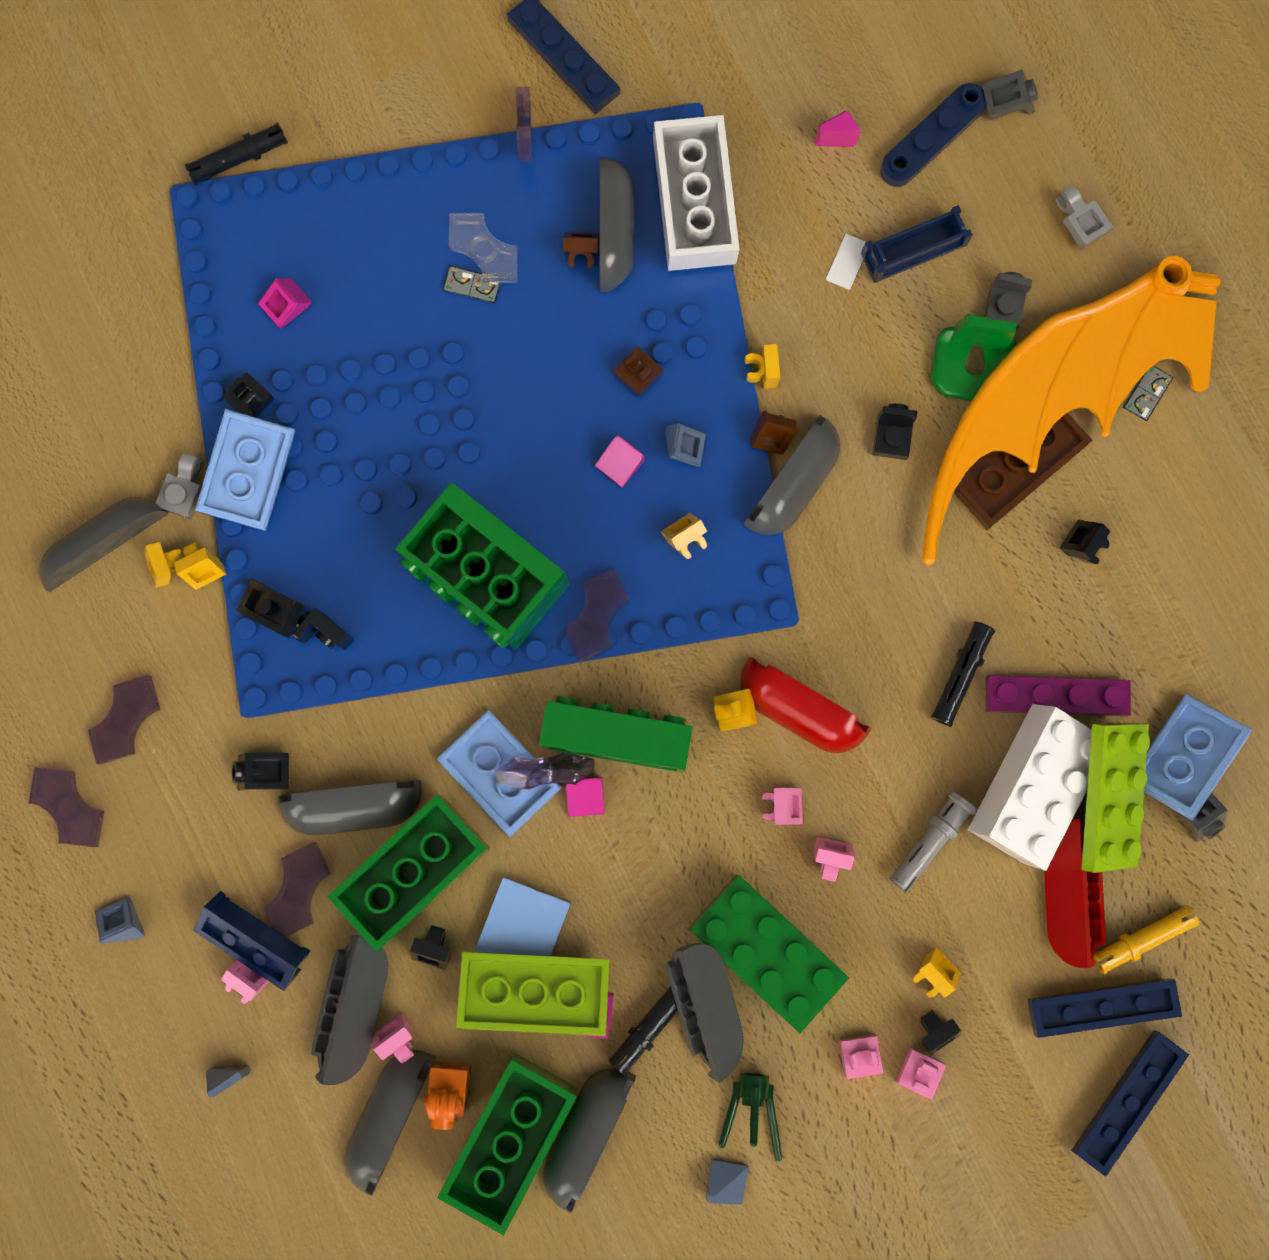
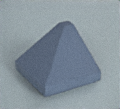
M679 423L666 426L665 435L669 458L694 467H700L707 434Z
M129 896L95 911L99 941L102 944L140 939L145 936L138 914Z
M213 1067L206 1072L208 1096L214 1098L250 1074V1067Z
M712 1159L705 1196L706 1201L717 1204H742L749 1166Z

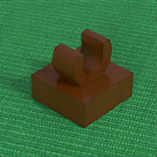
M565 232L563 252H570L568 256L569 267L574 268L575 256L583 254L588 260L587 268H592L594 264L593 253H598L599 233Z
M637 346L614 370V375L634 394L640 397L662 374L663 369Z
M763 410L756 423L757 426L750 437L751 447L783 455L798 430L796 420L785 418L783 415L770 414Z

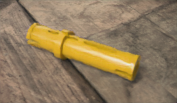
M1184 905L1173 913L1130 935L1124 933L1118 936L1117 942L1094 953L1096 962L1108 957V961L1096 966L1097 970L1104 975L1127 961L1135 962L1141 959L1142 953L1179 934L1198 927L1199 921L1197 916L1182 922V918L1194 913L1188 905Z

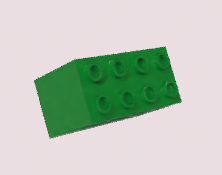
M453 482L449 484L395 548L403 557L399 563L406 568V571L421 583L427 578L430 581L427 586L448 605L453 600L458 603L455 608L460 614L476 627L480 622L486 627L483 631L503 649L510 645L513 649L517 650L569 587L565 571ZM456 548L454 552L448 554L452 549ZM483 569L485 570L483 574L475 577V574L478 571ZM512 591L511 597L508 599L502 598L504 593Z

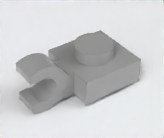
M1074 185L1062 191L1061 196L1055 199L1058 207L1064 213L1069 214L1064 219L1063 224L1081 250L1114 228L1095 199L1086 204Z
M183 453L178 464V475L174 476L167 473L156 504L166 511L192 519L202 488L195 481L201 471L203 461L195 456Z

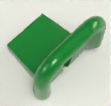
M967 314L954 327H947L942 330L935 343L931 368V380L936 390L950 398L972 401L987 377L1017 345L1013 339L1017 323ZM973 345L981 346L983 350L984 370L979 375H971L965 369V361Z

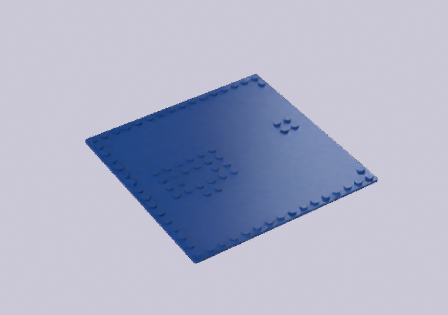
M700 103L201 181L197 185L190 182L171 187V203L207 468L225 409L238 412L222 396L229 390L228 387L237 378L240 379L246 372L275 398L256 418L289 427L296 431L267 531L214 517L219 558L226 571V575L222 576L240 713L243 717L255 718L794 627L798 623L799 617L783 533L761 535L743 525L772 484L773 478L768 451L751 447L750 437L757 426L756 423L761 414L755 383H750L746 380L747 373L753 371L751 364H745V357L749 354L733 264L668 271L653 145L654 122L705 117L703 106ZM600 156L611 158L623 165L630 174L634 186V267L632 273L621 284L616 286V289L600 293ZM565 232L599 233L598 253H593L594 264L592 268H587L588 260L583 254L575 256L574 268L569 267L568 256L570 252H563ZM449 266L502 278L495 303L443 291ZM276 278L292 279L312 301L307 309L283 328H279L258 304ZM637 346L663 369L662 374L640 397L634 394L614 375V370ZM679 423L707 434L700 467H694L669 458L665 435L666 426ZM617 435L644 455L643 464L623 488L595 467ZM451 482L565 571L569 587L517 650L513 649L510 645H507L505 649L501 648L483 631L486 627L480 622L477 627L474 626L455 608L458 603L453 600L448 605L427 586L430 582L427 578L421 583L399 563L403 557L395 548ZM688 513H691L702 521L707 530L706 533L701 535L706 540L707 547L702 549L696 541H692L687 547L691 558L687 559L667 543L661 531ZM456 548L452 549L448 554L454 552ZM483 569L478 571L475 574V577L483 574L485 570ZM251 579L305 605L301 615L307 611L311 612L314 608L318 609L352 637L354 641L346 650L341 649L337 645L330 649L315 636L319 632L317 630L303 644L296 640L292 634L290 638L280 635L236 610ZM512 591L504 593L502 598L508 599L511 597Z

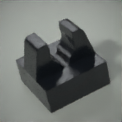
M247 372L240 379L237 378L228 387L229 390L222 396L239 413L255 418L275 399Z
M1077 520L1060 546V549L1067 556L1075 557L1086 563L1098 564L1100 560L1095 555L1100 548L1108 549L1110 546L1107 539L1110 530L1103 523Z
M431 925L426 940L414 938L410 949L411 960L446 970L451 957L450 948L443 946L446 929Z
M933 1010L920 1018L922 1026L928 1033L922 1039V1045L930 1056L961 1035V1029L953 1018L943 1024Z

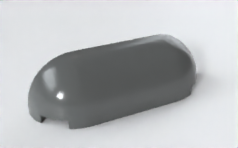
M600 156V293L616 289V286L621 284L632 273L634 267V186L630 174L623 165L611 158Z
M819 415L744 522L743 525L746 528L761 535H776L791 528L800 517L839 458V435L835 427L825 417Z
M129 497L114 503L56 541L46 550L40 563V579L45 590L48 592L53 591L168 515V512L157 505L156 502L142 497Z
M421 780L398 783L386 782L292 793L291 795L278 796V805L285 822L295 831L305 835L316 836L392 827L405 822L416 811L421 799Z
M362 935L349 936L350 942L344 950L337 949L332 961L311 1052L312 1056H318L320 1072L315 1076L322 1085H337L349 1080L361 1069L369 1054L387 980L388 959L383 948L376 952Z
M701 943L688 944L673 952L672 960L666 964L667 974L688 1047L693 1057L700 1054L701 1058L711 1069L708 1076L720 1083L734 1071L740 1060L744 1044L743 1030L721 955L710 945Z
M412 1050L414 1056L406 1062L400 1063L396 1057H393L384 1066L345 1151L347 1174L351 1182L359 1190L370 1196L373 1195L430 1072V1067L436 1059V1056Z
M605 1069L593 1074L580 1089L544 1166L546 1191L552 1201L563 1210L571 1213L576 1201H579L627 1102L626 1097L635 1082L636 1075L628 1072L625 1076L618 1069Z

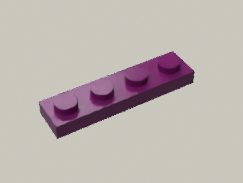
M989 675L986 677V712L1028 713L1032 704L1057 707L1068 715L1127 717L1131 716V680Z

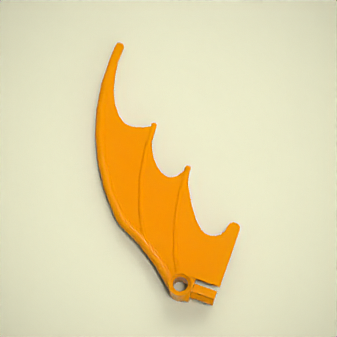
M1169 256L1125 287L1089 304L1051 316L1019 342L984 381L963 413L945 451L931 495L924 534L922 562L925 565L935 563L938 536L954 490L967 470L979 458L990 452L1003 451L1024 461L1029 465L1028 471L1035 473L1041 445L1046 435L1063 415L1078 408H1086L1094 413L1101 426V435L1107 437L1110 433L1115 413L1131 389L1151 367L1165 359L1176 360L1186 367L1190 375L1192 390L1198 393L1205 391L1209 387L1217 301L1186 297L1184 295L1186 292L1216 295L1217 287L1220 286L1221 282L1218 275L1192 271L1191 265L1184 258ZM1164 273L1171 278L1172 283L1165 279Z

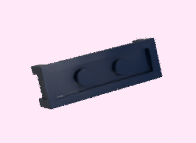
M959 205L952 207L949 213L872 243L871 240L865 242L861 255L873 282H879L967 246L973 234L970 229H966L959 215L961 213Z
M222 891L216 894L203 907L193 930L283 991L299 975L301 971L299 966L311 952L306 947L298 946L230 901V898L226 897V894Z

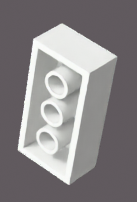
M724 115L654 122L653 145L668 271L736 264L740 248Z
M1032 704L968 831L1023 864L1046 871L1088 788L1092 729L1057 707Z

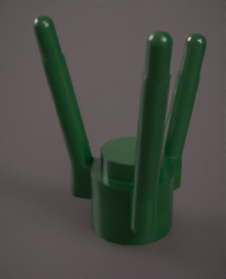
M740 1073V1082H733L732 1098L718 1144L720 1148L726 1146L740 1097L742 1098V1105L751 1106L750 1145L752 1147L757 1146L759 1107H764L765 1100L775 1160H782L773 1100L774 1085L769 1084V1075Z

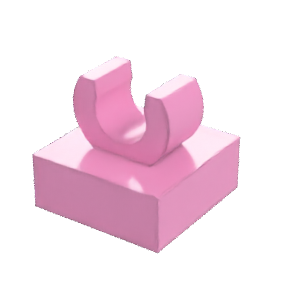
M774 788V793L762 795V800L774 801V812L763 814V819L774 820L775 825L803 824L802 788Z
M820 836L816 837L813 850L815 862L821 863V879L836 882L839 868L848 870L852 868L854 861L852 844Z
M238 960L226 970L221 979L226 983L225 990L228 993L234 989L243 996L241 1002L244 1004L252 1001L269 983L268 980Z
M402 1012L373 1034V1049L382 1061L392 1053L400 1063H404L414 1056V1052L411 1050L413 1045L410 1042L413 1038L411 1023Z
M875 1034L839 1040L844 1074L847 1079L883 1074L878 1039Z
M909 1048L896 1082L932 1100L946 1065L917 1050Z

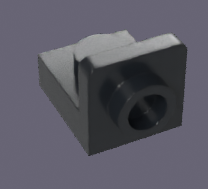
M899 403L883 406L877 416L872 455L907 460L910 453L913 423L917 419L918 411L909 410L907 405Z
M316 608L311 612H305L299 617L295 626L296 630L292 633L296 640L305 644L319 630L315 636L330 649L337 645L341 649L346 650L354 641L352 637Z
M243 753L238 755V761H234L232 765V781L237 783L238 791L289 789V753Z

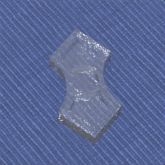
M449 213V249L471 257L481 269L483 283H518V246L506 244L496 239L486 226L484 213Z

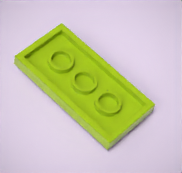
M1138 722L1092 724L1082 870L1097 873L1139 866V859L1142 853L1140 840L1141 826L1144 820V787L1147 783L1146 760L1150 745L1148 736L1149 724Z
M462 952L456 1028L606 1036L610 959Z

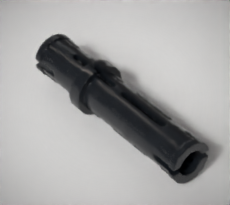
M277 122L275 125L253 135H250L248 132L243 135L244 139L191 163H186V170L190 172L189 176L193 183L197 185L201 181L254 158L257 161L262 158L261 154L283 144H288L279 123Z
M974 621L963 649H958L956 654L958 660L931 715L933 720L952 727L955 716L977 668L982 667L985 662L982 657L992 635L995 633V629Z
M671 985L638 1026L630 1028L628 1031L629 1037L613 1056L608 1059L613 1066H618L626 1056V1059L617 1068L625 1076L645 1050L650 1051L653 1048L652 1042L677 1013L678 1009Z

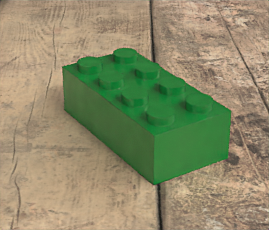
M556 696L555 702H546L539 745L543 749L680 773L686 770L693 726L685 725V718L664 715L663 721L649 719L650 712L637 709H628L627 715L614 713V706L592 702L591 708L580 707L577 699Z
M437 794L335 888L327 898L377 952L386 947L479 860L490 847L444 796Z
M737 874L688 927L704 944L715 948L721 955L724 963L798 1033H801L849 979L839 967Z
M514 1053L437 1198L504 1236L577 1098L578 1088Z

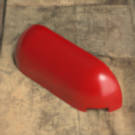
M752 657L747 659L741 672L740 686L741 690L750 689L755 710L819 749L830 753L850 751L859 746L869 734L871 728L858 722V717L777 668L769 664L765 667Z
M1072 819L1047 870H1044L1047 932L1053 950L1064 962L1077 968L1088 969L1096 964L1094 953L1098 945L1104 946L1103 875L1102 872L1092 873L1082 870L1085 820Z

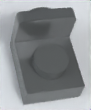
M1023 70L982 84L991 120L1024 108L1028 114L1035 112L1033 101L1038 99L1037 89L1034 80H1027Z
M1017 272L999 273L991 284L984 317L991 318L992 320L998 319L1017 323V330L1020 326L1026 294L1031 289L1032 280L1024 278L1023 275Z
M1211 793L1193 821L1178 812L1176 813L1192 829L1191 837L1195 842H1198L1204 837L1212 839L1223 831L1228 810Z

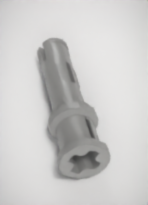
M953 791L948 794L949 800L937 815L930 817V827L927 829V832L889 878L906 893L910 891L947 840L952 841L959 835L957 830L967 817L977 812V809Z

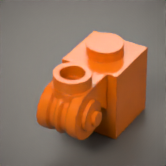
M434 1062L430 1067L428 1094L424 1098V1106H426V1114H428V1118L431 1120V1128L441 1130L452 1129L453 1122L457 1121V1117L465 1115L468 1106L471 1065Z

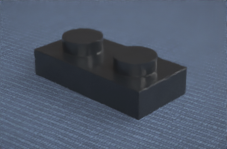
M251 579L236 611L272 631L290 638L305 605L261 582Z

